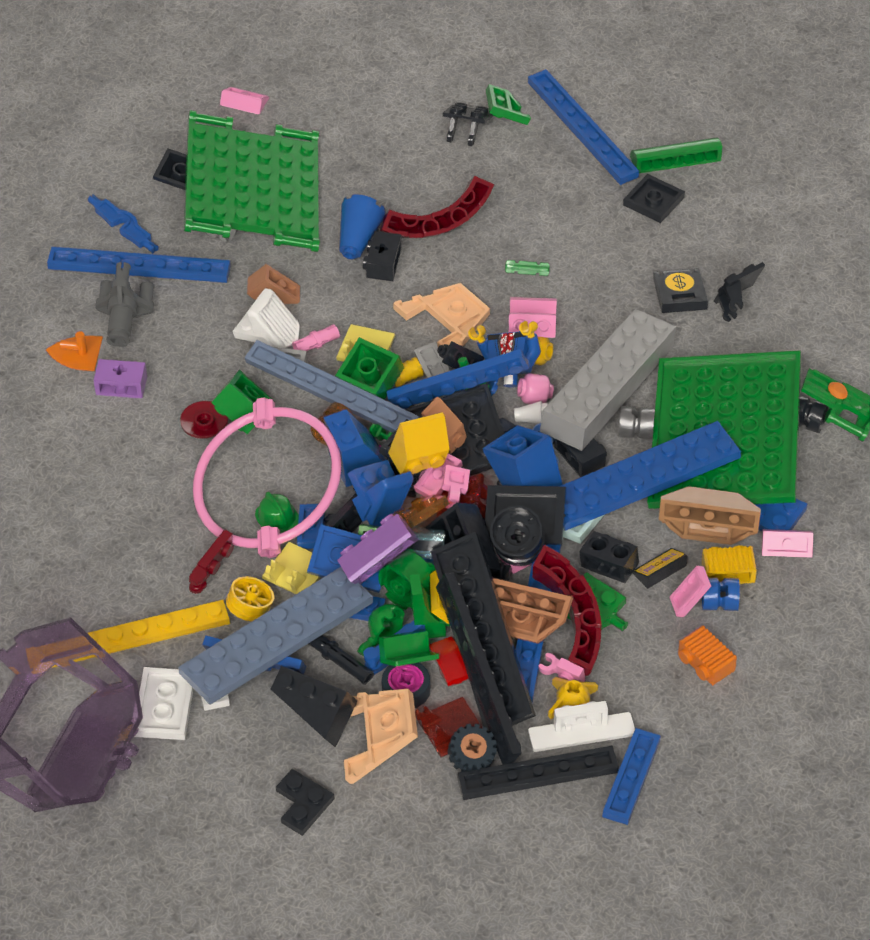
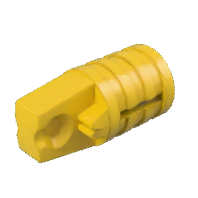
M416 357L402 363L404 369L395 382L396 388L413 379L423 377L422 367Z

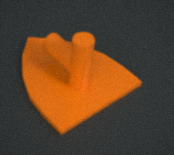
M79 331L75 334V337L61 340L47 348L46 351L61 365L71 369L95 371L103 336H85L84 332Z

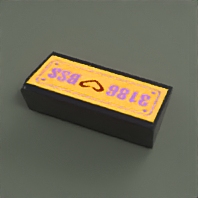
M670 548L633 571V575L648 589L686 567L688 556L683 552Z

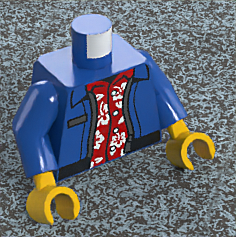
M527 321L522 322L519 325V332L489 334L487 338H484L486 329L482 325L477 327L479 334L475 332L473 327L468 331V335L472 340H478L477 345L485 360L521 349L529 362L530 369L521 371L518 374L530 373L532 366L541 353L538 336L534 333L538 328V324L534 321L529 323V327ZM518 374L504 376L503 386L517 387Z

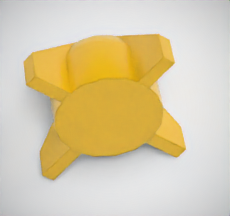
M553 678L552 685L558 691L556 693V703L548 711V717L550 719L554 718V709L590 702V695L598 691V685L595 682Z

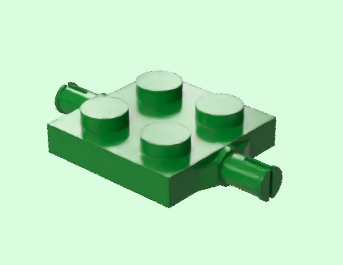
M586 572L583 576L590 585L600 610L601 630L612 624L623 632L627 628L628 622L617 615L619 610L626 604V597Z

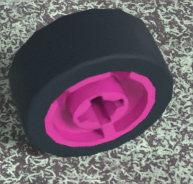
M421 663L402 666L389 665L382 674V691L409 689L413 693L415 708L424 704L430 696V675Z

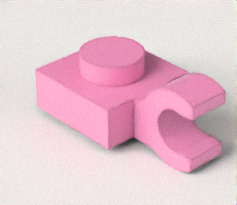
M446 465L441 489L449 491L446 508L449 509L459 502L460 494L466 495L470 470Z
M546 653V660L552 664L549 666L539 664V671L544 675L557 673L559 678L565 680L585 682L584 668L562 657L559 660L553 654Z

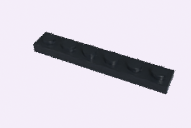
M612 745L481 768L479 770L458 772V782L462 799L468 800L618 773L619 766Z

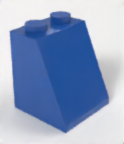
M347 409L324 417L325 426L330 430L340 451L341 478L346 487L352 486L348 476L349 472L386 460L379 453L380 447L376 439Z
M517 425L483 448V452L502 486L563 485L549 435Z

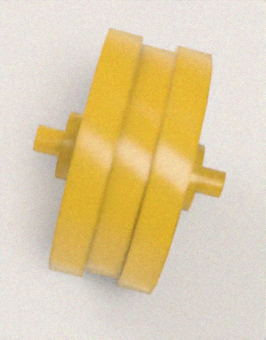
M248 576L239 577L233 581L226 597V606L236 617L245 621H254L270 611L275 599L274 592L269 585L260 579Z

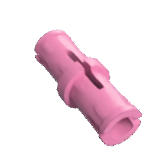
M332 324L317 332L314 330L308 336L293 341L292 347L295 350L306 352L314 348H322V345L340 338L338 328Z

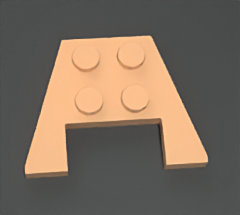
M461 283L433 290L431 295L422 297L419 294L412 296L410 301L402 303L401 300L393 303V309L406 321L426 310L452 332L437 342L438 347L444 344L450 345L451 341L464 346L470 339L468 335L469 329L473 327L476 332L477 327L482 325L490 315V308Z
M409 689L379 691V694L371 695L363 692L353 696L357 703L350 717L364 712L368 750L344 760L345 780L349 784L357 782L418 737L413 693Z

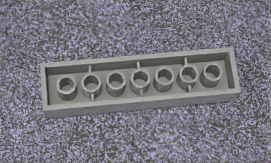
M635 309L543 409L540 432L582 451L659 364V358H664L670 352L674 344L676 326Z

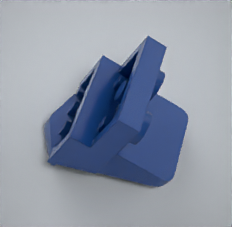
M388 460L354 469L348 473L358 495L352 501L362 522L368 521L369 525L379 527L382 526L380 522L388 515L393 514L395 516L399 514L413 482L411 471L395 476Z

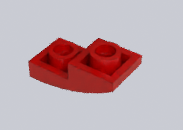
M452 636L429 644L431 652L439 653V659L435 661L447 686L460 684L464 680L469 679L461 653Z

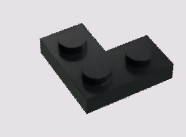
M291 769L276 786V792L294 802L281 817V823L301 836L307 832L335 799L332 792L294 769Z

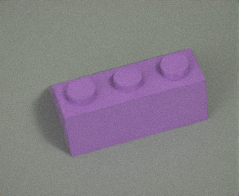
M388 515L380 522L382 526L377 530L373 531L371 529L360 537L362 540L356 546L351 544L341 551L340 554L342 556L338 559V562L351 583L362 584L419 540L401 515Z

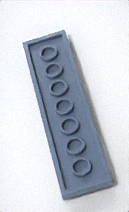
M342 567L182 664L178 667L179 674L211 705L372 604L373 596L359 583H351Z

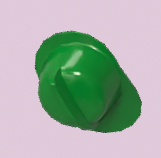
M266 492L265 498L262 499L255 511L256 520L261 527H277L280 533H283L298 525L299 514L291 505L289 499L281 494Z

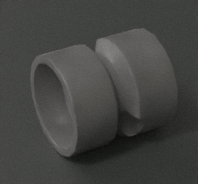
M621 406L619 437L632 438L634 435H638L639 439L652 440L655 409L641 408L640 411H636L635 407Z

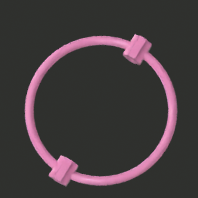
M264 397L257 399L253 403V412L228 424L206 447L195 471L193 498L197 513L203 524L211 533L218 537L223 529L211 518L203 499L204 474L217 448L232 433L251 422H254L256 428L270 429L276 424V417H289L312 426L325 440L331 455L330 481L318 506L306 519L286 532L280 533L277 527L264 526L257 531V538H244L233 535V545L244 548H258V554L261 557L274 558L281 553L280 544L308 530L328 509L340 482L341 456L333 435L324 423L311 414L298 409L275 407L273 399H266Z

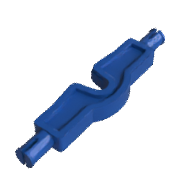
M92 194V197L89 196L88 202L95 207V212L109 226L115 227L125 223L119 229L123 237L133 242L139 248L145 247L152 254L158 251L159 247L152 242L151 234L138 225L137 219L133 214L118 209L107 199L101 201L94 194Z

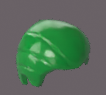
M384 604L373 610L368 620L370 637L359 646L357 652L364 656L363 652L366 648L375 647L379 644V637L394 635L401 630L405 616L404 610L394 604Z

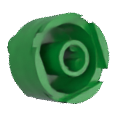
M407 549L379 571L378 580L380 586L384 585L388 591L385 595L391 602L406 610L409 607L412 609L409 575L419 573L422 586L426 593L430 595V574L436 569L432 563L426 562L414 550Z

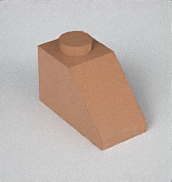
M265 264L248 277L247 294L251 298L256 300L262 291L267 288L273 290L284 304L300 303V285L269 265Z
M436 397L421 414L422 417L443 412L446 420L449 453L452 454L465 442L467 438L463 423L441 398Z

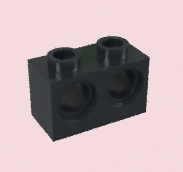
M596 531L592 532L579 551L581 567L622 583H626L639 564L638 546Z

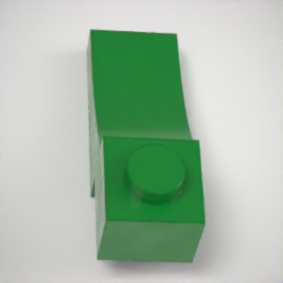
M420 574L409 575L414 624L425 625L429 639L446 637V627H450V624L431 613V597L422 586Z

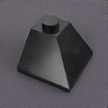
M167 148L153 175V179L185 190L186 154Z

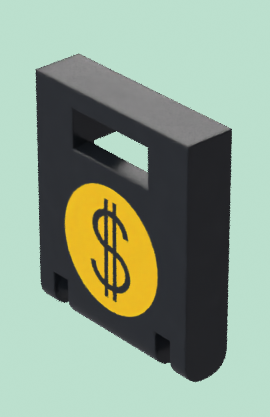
M694 268L692 273L690 269L662 271V275H659L658 271L653 272L655 289L662 313L707 310L708 299L699 268ZM693 296H694V299H685V300H673V299H672V298L693 297Z

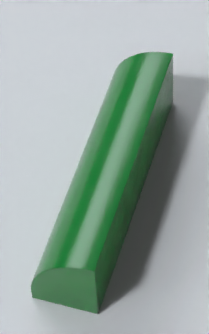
M716 137L631 150L630 158L632 164L639 170V173L719 162L721 161L723 146L720 139Z

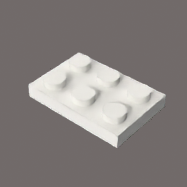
M144 667L132 729L133 737L185 740L194 688L179 674V669Z

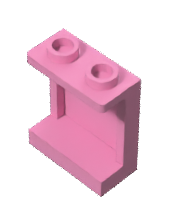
M510 297L509 332H519V325L522 322L527 321L529 327V323L534 321L538 324V328L534 332L538 337L555 338L557 299Z

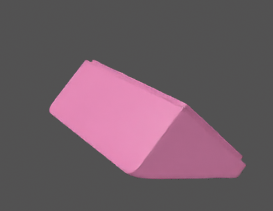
M229 87L222 91L220 105L260 114L269 97Z

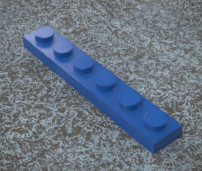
M518 349L388 390L387 397L390 403L406 409L411 405L428 402L436 397L451 395L459 390L473 388L488 381H496L501 377L511 374H518L521 371L530 369L529 362L522 350Z

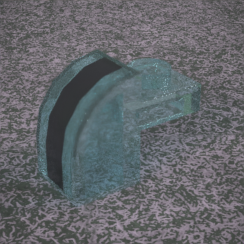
M415 526V529L411 530L419 540L407 549L414 550L422 558L432 559L430 551L444 545V530H425V526Z

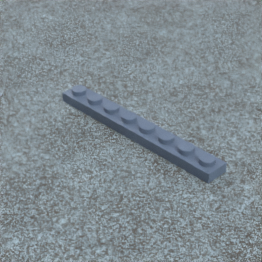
M256 340L245 356L246 363L344 410L347 409L349 412L371 423L378 424L392 433L406 419L410 421L419 418V416L259 340Z

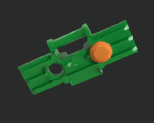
M809 368L801 391L829 407L824 422L828 424L831 422L857 436L858 440L863 442L870 430V396L847 383L842 382L841 384L825 374ZM847 409L858 415L856 423L853 424L840 417V413Z

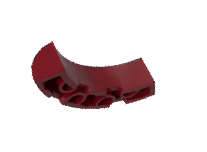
M474 176L468 182L464 192L456 202L429 215L403 214L389 209L381 223L380 231L401 234L403 238H426L449 232L467 222L478 212L488 199L495 184Z
M544 545L533 564L532 578L548 587L554 593L573 597L568 614L573 624L575 642L568 661L584 668L585 676H589L596 663L601 643V617L596 597L585 577L578 573L570 564V561L557 551Z

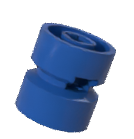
M708 578L711 587L702 596V610H717L719 607H722L726 611H738L740 599L739 578H724L722 582H719L718 578ZM720 591L726 592V596L720 597Z

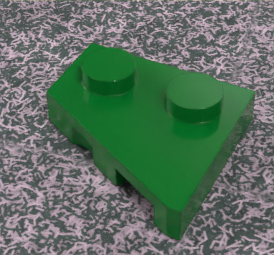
M489 84L486 89L489 112L497 118L503 117L528 125L531 116L520 112L522 106L514 99L509 90Z

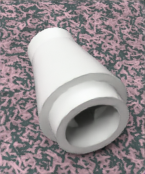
M539 401L514 408L515 421L541 423L542 411L548 403Z

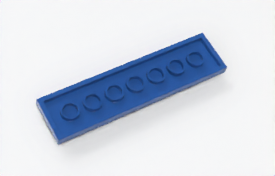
M716 421L563 484L561 487H566L564 530L574 528L741 458V451L721 424Z

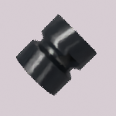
M800 395L799 427L805 425L807 430L820 433V425L825 423L824 420L829 407L817 400L812 403L810 398Z

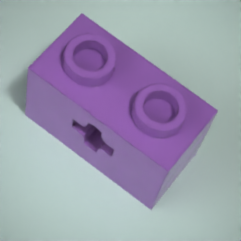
M99 359L94 376L96 395L143 398L147 381L146 364L135 361Z

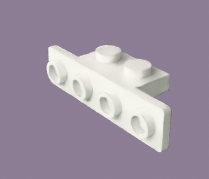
M592 701L582 705H567L554 709V724L531 727L528 729L532 750L538 752L632 737L635 727L630 712L608 715L606 701Z

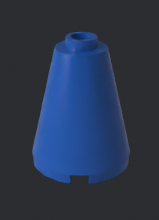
M354 194L349 199L345 197L341 204L339 251L347 259L359 258L368 245V241L372 239L374 232L377 231L385 217L386 211L384 206L381 205L380 208L376 205L377 200L371 197Z

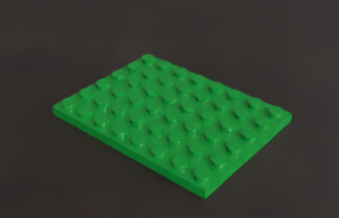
M801 350L659 358L652 448L718 421L741 451V458L648 496L647 504L649 509L660 508L661 496L688 486L739 493L753 504L796 503Z

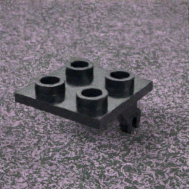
M456 102L455 105H451L446 109L442 116L451 118L447 142L451 143L453 141L459 117L472 120L468 146H473L479 123L485 124L493 115L488 111L487 107L476 106V108H470L465 103Z
M763 262L756 266L751 264L744 268L742 273L738 275L733 273L724 279L725 283L718 289L714 302L716 304L720 303L723 310L722 317L725 321H731L728 314L733 319H736V311L738 309L735 304L740 309L743 308L742 291L753 286L765 267Z

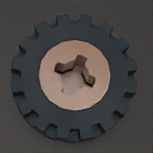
M466 724L464 728L462 726L458 728L448 745L450 763H454L453 767L456 770L460 768L461 772L489 767L497 752L496 740H493L494 735L492 732L488 733L486 727L479 728V724L474 726Z

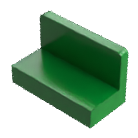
M426 630L379 637L380 663L402 666L439 659V653L429 651L428 631Z

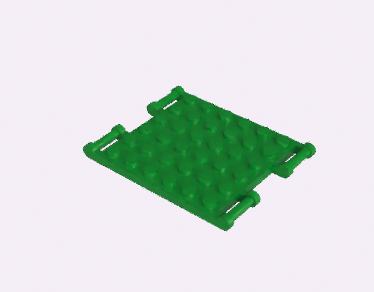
M189 110L184 232L191 233L192 230L222 235V238H229L231 229L273 235L274 246L282 244L308 248L310 251L318 252L320 244L318 206L319 131L312 130L308 132L284 128L283 125L275 124L274 136L233 130V117L231 116L223 118L199 114L197 111ZM196 122L205 123V124H211V125L224 126V128H223V127H215V126L203 125V124H197ZM282 136L291 137V138H297V139H303V140H309V141H301V140H295V139H289V138H282Z

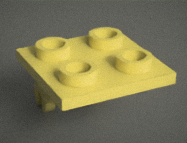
M351 324L336 358L338 361L344 362L359 337L389 351L395 338V333Z
M288 542L275 560H271V565L266 566L265 573L262 575L264 580L294 594H298L319 581L321 577L307 573L312 552L291 542Z

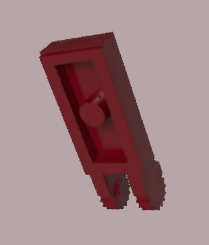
M223 530L197 563L192 573H190L189 590L192 594L201 593L207 587L206 579L210 574L215 575L220 568V562L224 557L228 558L234 549L232 544L233 533Z

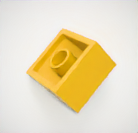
M443 412L399 424L388 454L400 474L409 471L412 474H416L421 470L438 468L444 464L450 449Z

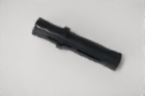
M321 635L308 643V645L319 651L325 660L330 659L363 685H366L373 678L374 671L342 650L336 641H330Z

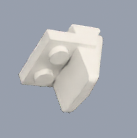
M265 288L235 327L233 334L237 339L254 343L256 340H259L272 347L288 348L292 346L293 341L299 340L300 324L275 292Z

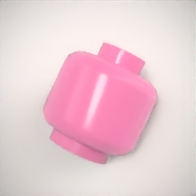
M528 373L524 378H520L518 382L517 395L521 397L525 404L539 401L546 403L548 398L551 399L553 396L554 386L550 384L549 378L545 375Z

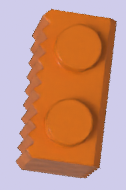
M704 625L679 641L678 655L684 664H690L695 669L698 677L703 681L707 680L712 686L735 671L736 655H733L729 648H726L722 642H719V639L712 635Z

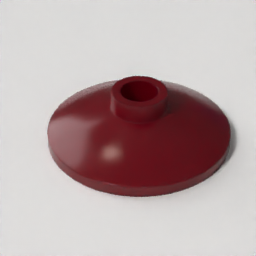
M199 401L183 410L180 424L183 431L188 435L205 439L216 436L227 426L228 417L219 414L211 403L212 401Z

